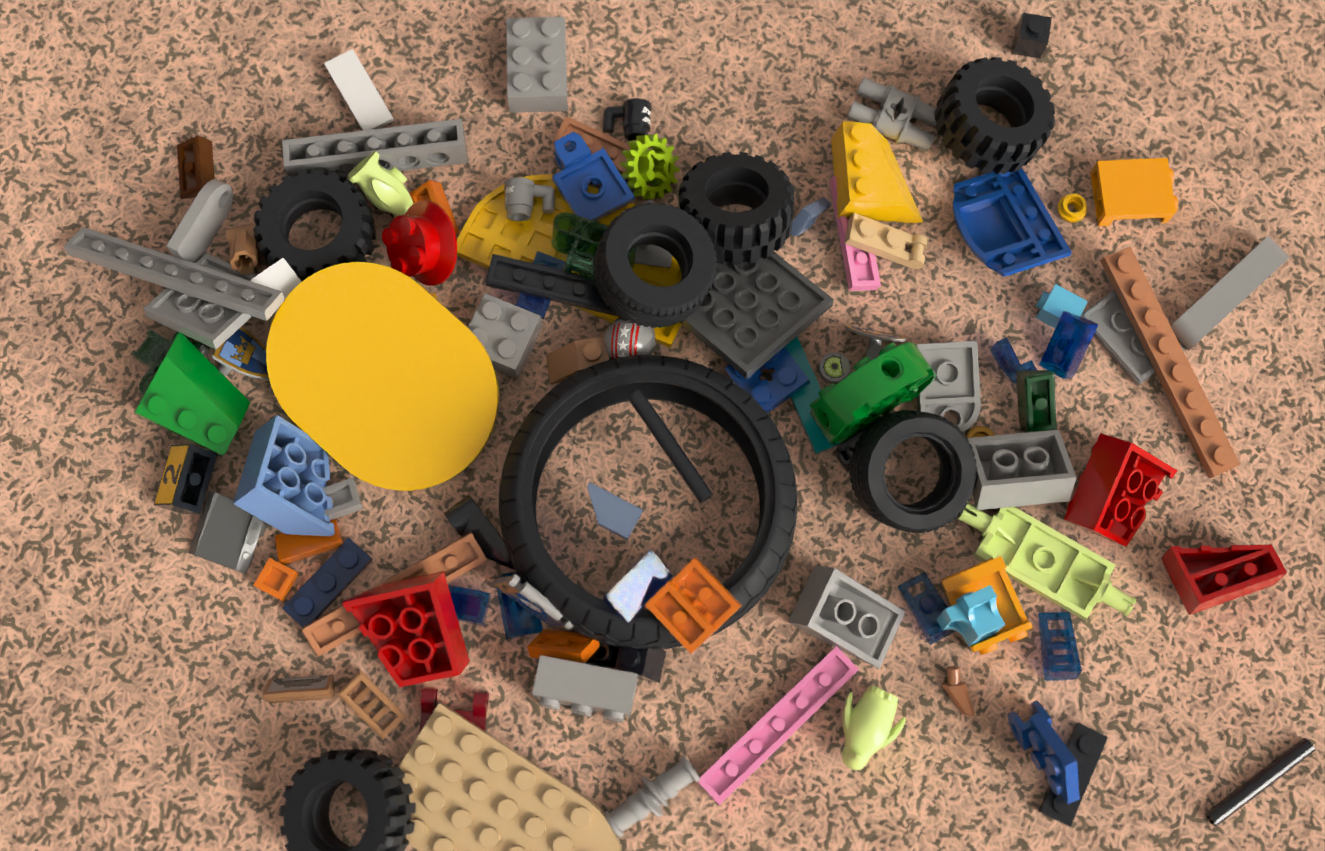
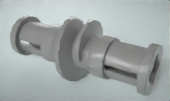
M685 755L680 757L681 761L668 771L659 774L653 782L645 776L641 777L644 787L642 790L639 788L637 793L630 795L624 803L611 812L609 810L604 812L605 818L618 837L621 838L627 828L638 820H643L650 812L657 817H661L663 815L661 804L667 807V799H671L679 794L678 792L692 781L698 782L701 780L699 774Z

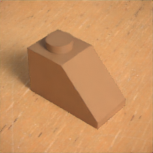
M604 336L576 340L546 354L550 384L561 383L585 368L609 360Z

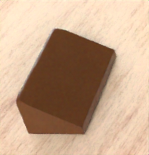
M199 135L177 145L180 199L195 198L206 183L215 179L212 141Z

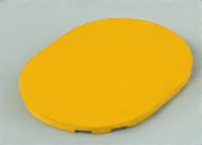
M349 262L330 266L314 273L298 284L279 307L270 327L266 348L267 371L275 397L288 417L301 430L307 433L311 439L342 467L362 481L377 487L397 491L420 490L436 486L452 479L469 467L483 451L493 432L499 404V387L492 360L478 337L424 287L404 273L387 266L368 262Z

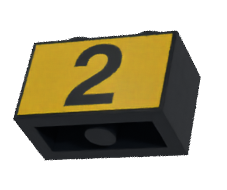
M192 444L171 445L154 505L181 514H201L217 453Z

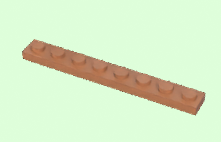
M1131 246L1104 257L1100 262L1209 478H1212L1239 466L1240 463Z

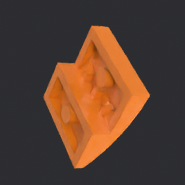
M697 558L691 560L645 604L690 654L742 606Z

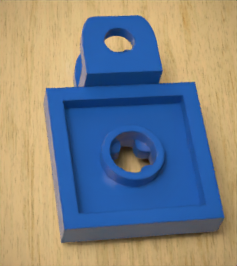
M571 132L555 141V160L561 171L552 176V181L574 216L595 223L634 201V194L604 148L591 154L583 138L576 132ZM591 182L594 186L599 184L601 186L598 190L599 193L595 195L589 194L587 192V184Z
M785 347L747 379L732 366L728 365L725 367L732 380L747 391L767 414L811 383ZM764 369L775 370L772 374L773 380L771 382H768L766 379L760 381L759 378L762 376L761 372Z
M1037 700L1030 703L1033 714L1030 720L1024 723L1015 711L1008 713V723L1014 737L1023 750L1033 747V751L1030 752L1031 759L1038 770L1043 769L1047 774V780L1052 791L1056 795L1061 794L1068 805L1079 800L1077 760L1053 729L1051 717Z

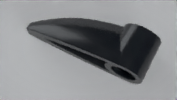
M469 494L444 512L448 521L461 537L469 532L473 533L486 558L514 569L504 540Z

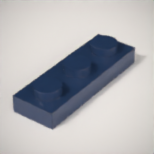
M348 538L282 609L299 625L304 627L318 619L373 559Z

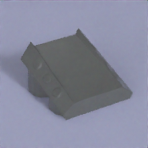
M209 491L188 553L246 575L249 565H251L254 559V550L258 539L264 536L267 523L234 505V499Z

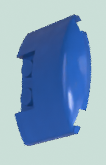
M1022 167L1015 172L1008 171L1006 174L990 172L954 184L953 193L955 195L952 207L957 228L969 249L989 269L1006 277L1071 256L1072 251Z

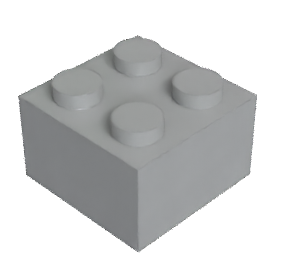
M484 293L468 326L487 350L494 370L517 380L543 327L540 315Z

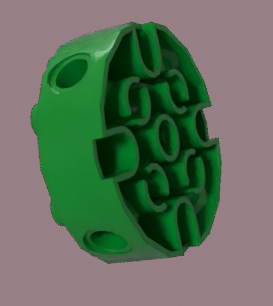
M893 342L879 351L878 354L880 356L873 360L869 356L865 357L853 366L855 371L847 375L837 385L832 383L818 393L820 397L809 405L811 408L810 415L830 445H834L837 442H846L878 417L894 413L895 407L904 402L911 401L933 382L937 375L916 344L906 342L897 347Z

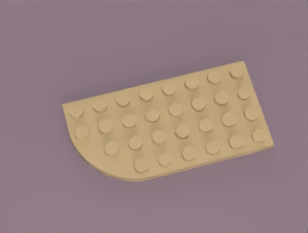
M442 702L437 705L399 765L405 774V777L402 779L403 783H410L413 793L409 795L410 803L416 804V813L411 814L410 821L415 822L414 831L411 834H407L405 838L409 840V845L418 851H622L616 833L609 825L604 813L595 803Z

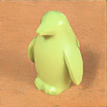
M377 151L372 152L351 170L347 176L348 180L351 183H356L363 195L379 210L393 214L394 218L399 215H405L410 206L414 204L403 184L407 178L395 166L391 170L382 167L378 163L379 153Z
M868 686L854 708H852L853 692L848 694L844 703L842 726L845 735V747L842 752V761L848 768L853 770H861L867 765L869 758L874 753L893 742L903 729L906 718L903 717L896 726L892 727L897 710L898 697L875 686Z

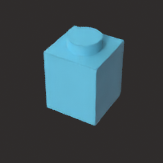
M1055 284L1049 293L1043 291L1035 305V307L1040 309L1035 318L1068 335L1075 327L1088 301Z

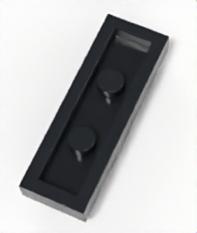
M1079 722L1075 723L1066 746L1077 760L1080 799L1068 805L1061 794L1056 795L1049 785L1038 812L1067 827H1071L1108 739L1107 736Z

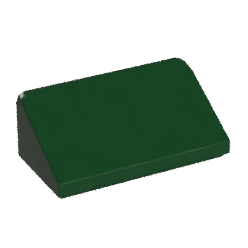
M1016 371L1018 415L1021 430L1025 433L1057 430L1054 371Z

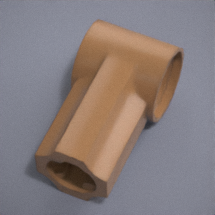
M255 223L226 229L230 249L229 261L232 270H237L241 274L252 273L254 267L258 265L259 248L253 228L256 226Z

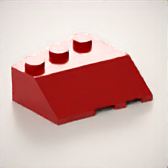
M444 571L383 584L341 602L347 612L351 611L360 624L358 628L364 637L368 636L378 651L377 656L399 688L461 675L470 662Z

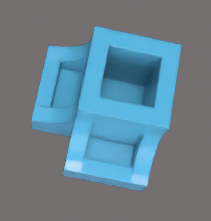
M991 585L974 593L969 592L962 595L956 600L957 604L944 609L936 619L942 631L947 629L957 631L963 636L969 647L996 635L1006 625L996 606L997 595Z

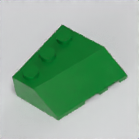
M179 332L134 414L222 457L232 442L250 405V401Z

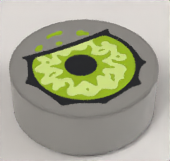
M840 353L825 355L819 365L821 378L829 384H838L850 371L848 359Z

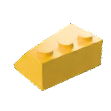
M843 121L831 138L833 169L837 183L838 199L836 204L838 218L846 217L849 219L852 214L856 213L875 221L922 223V217L888 140L870 123Z

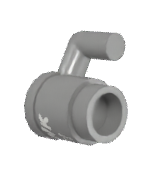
M516 177L507 179L505 181V210L507 211V218L512 221H527L531 219L533 196L543 197V213H554V189L551 186L536 185L527 178Z

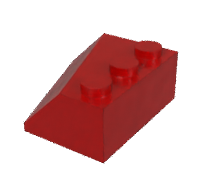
M1100 433L1097 442L1092 447L1091 456L1086 468L1079 478L1075 494L1067 506L1064 520L1127 547L1146 519L1144 506L1152 499L1158 501L1163 493L1162 489L1158 488L1165 475L1172 479L1178 470L1132 442Z

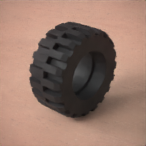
M987 57L979 58L964 64L961 69L956 71L936 104L937 108L934 118L937 124L935 126L938 135L943 136L941 141L945 148L952 150L954 158L957 160L960 158L966 162L965 166L971 169L974 167L979 168V172L983 173L994 171L995 174H1006L1008 171L1015 172L1020 170L1022 166H1026L1047 141L1055 124L1054 104L1050 102L1051 95L1048 89L1044 90L1042 87L1043 82L1040 78L1032 76L1030 74L1031 70L1025 66L1021 68L1017 66V62L1012 60L1005 62L1000 57H991L990 60ZM978 104L986 105L999 111L1008 120L1011 127H1004L992 122L982 113Z
M725 152L722 153V156H709L705 159V162L699 161L692 167V170L685 174L683 182L679 186L678 208L694 216L700 222L699 224H702L705 227L704 229L708 231V236L711 237L712 243L715 246L717 263L724 264V261L732 262V265H741V262L748 261L751 264L758 262L761 257L766 259L773 255L774 250L778 251L785 244V240L789 238L793 220L794 188L783 170L779 171V167L772 161L766 162L764 157L755 155V157L748 156V153L739 152V154ZM727 204H740L751 207L753 210L730 212L718 207Z
M307 169L300 170L297 176L291 177L288 174L282 177L284 182L278 186L274 183L268 188L270 193L268 197H261L258 203L261 211L257 210L254 214L253 221L256 226L253 228L254 237L258 242L257 246L269 266L284 258L302 282L307 277L330 266L349 262H367L365 255L371 256L375 247L372 240L376 239V230L373 225L372 214L361 192H358L356 185L349 180L344 181L342 175L332 172L328 176L326 170L315 169V173H309ZM323 209L333 211L341 216V229L335 239L326 246L314 250H303L290 244V230L296 220L305 213Z
M356 748L321 753L320 757H312L304 763L305 769H297L291 777V781L294 784L286 786L283 793L286 803L280 806L279 816H284V826H280L281 836L287 837L288 843L285 844L287 851H405L409 844V840L405 837L414 831L415 822L410 821L411 814L416 813V804L410 803L409 795L413 793L410 783H403L404 772L400 767L391 768L393 760L385 755L378 756L377 751L370 749L360 750ZM344 782L353 785L361 793L368 811L366 830L361 840L354 847L343 843L335 835L329 820L331 798L337 788Z

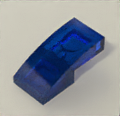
M1008 338L997 341L990 350L998 365L1016 385V371L1037 370L1032 360L1020 364Z

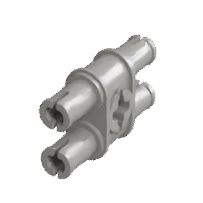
M863 77L856 94L879 103L881 109L877 111L854 101L847 118L859 123L872 124L883 136L895 140L896 144L905 142L927 152L935 135L912 126L909 121L915 118L936 128L937 122L934 118L936 108L922 102L918 95L912 96L894 88L895 85H888L887 87ZM897 108L898 114L897 118L894 120V110Z

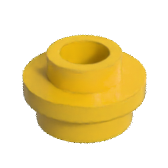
M1075 193L1067 194L1059 200L1057 212L1066 222H1079L1087 213V204L1081 195ZM1067 205L1075 206L1076 212L1069 211Z

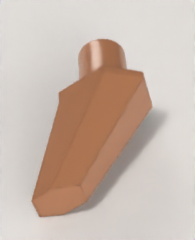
M947 667V682L942 683V687L962 714L974 716L975 713L966 682L960 681V667Z

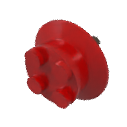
M419 201L410 206L405 215H399L391 221L389 227L382 231V241L386 245L392 269L402 272L409 277L414 276L417 281L424 285L435 286L445 282L453 272L457 259V239L460 234L455 233L453 224L442 207L432 201Z

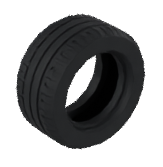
M895 411L894 413H888L887 416L883 415L880 419H876L859 436V441H856L855 448L852 450L853 456L851 455L850 458L851 463H849V468H851L849 471L851 487L861 507L879 522L905 532H930L939 529V527L942 528L946 526V523L949 524L953 519H956L958 514L963 512V508H966L967 501H970L972 498L971 494L974 492L973 487H975V479H977V474H975L977 471V462L974 458L975 453L972 451L973 447L969 444L965 434L948 419L922 411ZM915 436L922 437L929 441L937 451L940 461L939 480L934 490L923 500L913 504H900L888 492L884 479L885 463L891 451L902 441Z

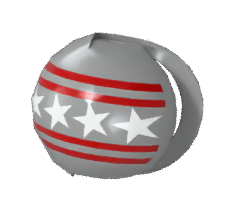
M623 317L616 319L609 325L604 334V342L609 357L615 359L625 356L651 355L655 349L654 329L651 326L644 327L643 325L638 326L636 323H630L628 320H624Z

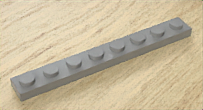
M84 227L64 245L67 255L265 321L285 301L282 291Z

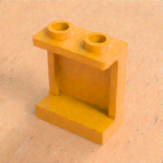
M1168 158L1097 161L1090 171L1097 226H1109L1113 220L1161 218V223H1167L1178 210V199L1176 195H1173L1172 188L1174 173L1172 168H1169Z
M998 555L939 580L950 606L957 604L956 600L962 595L969 592L974 593L989 585L992 586L996 593V606L1006 625L996 635L969 647L970 651H979L980 655L996 650L998 648L996 643L1007 638L1011 643L1028 636L1026 630L1033 628L1006 573L1005 568L1007 567L1003 558Z

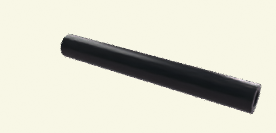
M640 389L632 393L628 400L698 502L701 504L713 496V493L642 390Z
M1303 738L1208 810L1205 816L1208 819L1211 818V824L1217 827L1315 752V747L1308 739Z

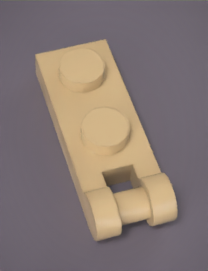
M854 213L849 217L844 244L912 269H921L924 267L925 256L923 251L927 248L928 238L920 234H909ZM905 247L911 249V253L904 251Z

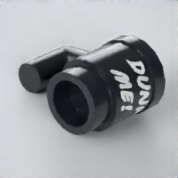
M633 98L624 101L621 106L606 107L603 112V132L614 133L615 118L623 117L625 139L634 141L637 140V136L648 135L652 104L645 99Z

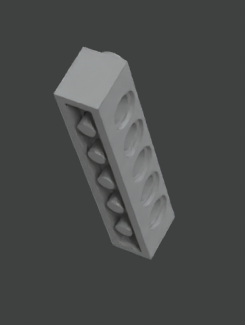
M462 119L282 140L284 168L287 175L290 174L291 177L299 175L298 171L307 169L309 173H315V169L326 170L328 176L335 172L342 175L343 178H347L351 170L374 151L379 153L378 163L388 170H391L394 166L399 171L469 163Z

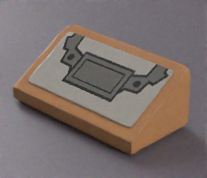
M323 675L270 679L262 694V699L269 703L333 699L334 676Z

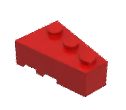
M1272 544L1231 545L1230 547L1211 548V546H1200L1199 548L1170 546L1161 557L1167 573L1189 615L1273 586L1287 574Z

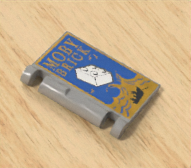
M514 573L512 576L496 578L492 583L552 628L565 627L568 630L573 627L570 621L562 622L560 620L563 616L560 614V610H557L538 590L527 582L521 585L519 583L520 577Z

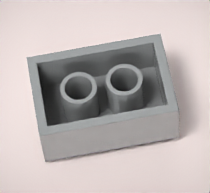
M565 17L506 18L507 98L510 113L568 111Z
M1059 430L968 438L969 444L973 447L972 451L975 453L974 458L977 462V471L975 473L977 474V479H975L976 485L973 487L974 492L972 494L977 510L1070 501L1076 475Z
M540 655L532 696L535 700L539 701L538 704L543 708L559 710L560 705L571 707V711L574 714L591 717L592 711L604 713L603 717L605 720L623 723L624 717L631 718L638 674Z

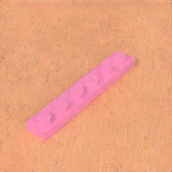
M836 646L700 777L701 780L698 783L720 805L859 669Z

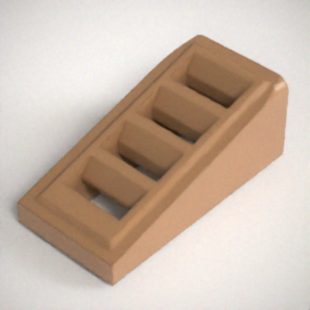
M361 670L337 692L382 739L406 717ZM364 682L367 687L352 699L349 694ZM373 691L376 696L362 709L358 704ZM382 700L386 705L370 718L368 713ZM391 709L395 714L380 728L376 723Z

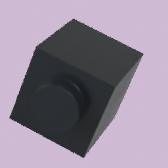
M1023 13L1015 28L1012 54L1040 59L1049 43L1052 17Z

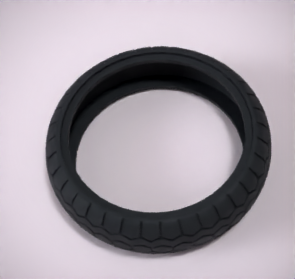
M660 355L625 356L600 362L568 377L549 391L529 412L513 438L503 465L499 487L500 525L509 558L522 583L527 582L546 597L557 610H560V614L563 615L560 620L562 622L570 621L573 625L572 630L588 638H594L598 642L616 647L620 646L621 648L671 649L683 645L649 609L616 605L586 592L559 569L545 549L539 536L536 520L537 491L545 465L558 443L583 419L606 407L628 402V397L640 389L648 400L677 403L706 415L719 424L736 441L745 454L756 480L760 506L759 525L754 545L738 569L722 583L742 606L711 636L731 626L747 614L767 593L779 575L788 556L796 527L798 504L796 478L789 452L774 422L762 406L734 381L704 365L677 357Z

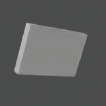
M1115 290L1081 314L1079 319L1137 386L1156 373Z

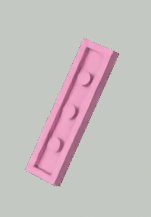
M833 176L830 180V187L848 290H877L881 283L876 256L844 244L849 219L846 217L838 218L837 183L836 176Z

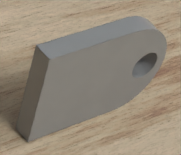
M213 179L202 187L166 245L174 257L196 263L204 256L230 212L233 201V191L230 185Z
M977 341L916 344L937 375L933 382L917 395L918 411L943 417L945 412L951 410L957 415L955 426H958L962 432L966 431L977 420L981 408Z

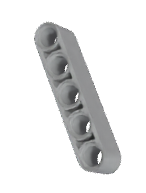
M1269 236L1266 237L1171 325L1177 340L1189 351L1289 259L1290 256Z

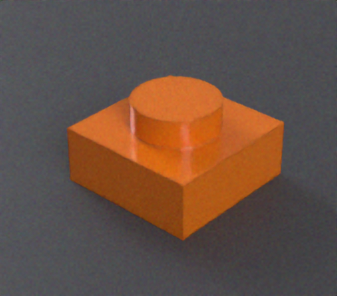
M269 557L253 586L284 602L299 573Z

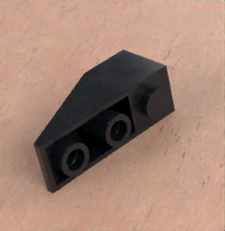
M599 642L600 647L585 662V664L636 673L638 674V680L660 683L666 651L650 648H621L620 646L616 647Z

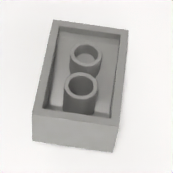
M815 565L788 622L809 635L833 647L837 646L840 650L880 669L905 611L839 570Z

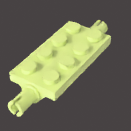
M967 502L966 508H963L962 514L958 517V520L982 532L981 536L983 538L973 554L975 558L983 562L997 555L1002 556L1007 567L1005 570L1008 577L1082 620L1088 619L1096 603L1100 604L1101 602L1121 612L1124 616H1127L1132 611L1133 607L1131 604L1135 605L1136 598L1115 588L1110 581V575L1115 567L1114 563L1018 508H999L996 514L990 516L981 510H977L976 507Z

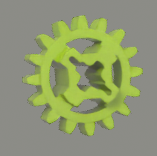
M657 134L637 136V140L628 142L631 150H623L622 154L626 157V161L620 162V166L625 167L626 172L621 176L628 178L629 182L627 185L630 189H635V197L643 196V200L663 198L664 193L672 192L669 184H676L678 182L674 177V173L680 172V168L675 167L674 162L679 160V157L672 156L671 153L675 147L673 145L666 146L667 139L665 137L658 138Z

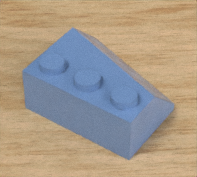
M278 415L274 416L254 433L233 504L285 534L334 535V524L330 523L329 516H325V510L333 508L332 498L326 496L328 494H325L323 487L327 486V481L330 480L328 453L311 439L307 433Z

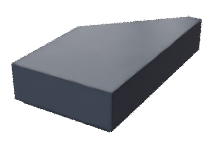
M823 197L803 207L792 222L791 234L795 237L806 232L816 222L817 217L831 207L832 203Z
M589 482L587 489L598 525L628 541L643 510Z

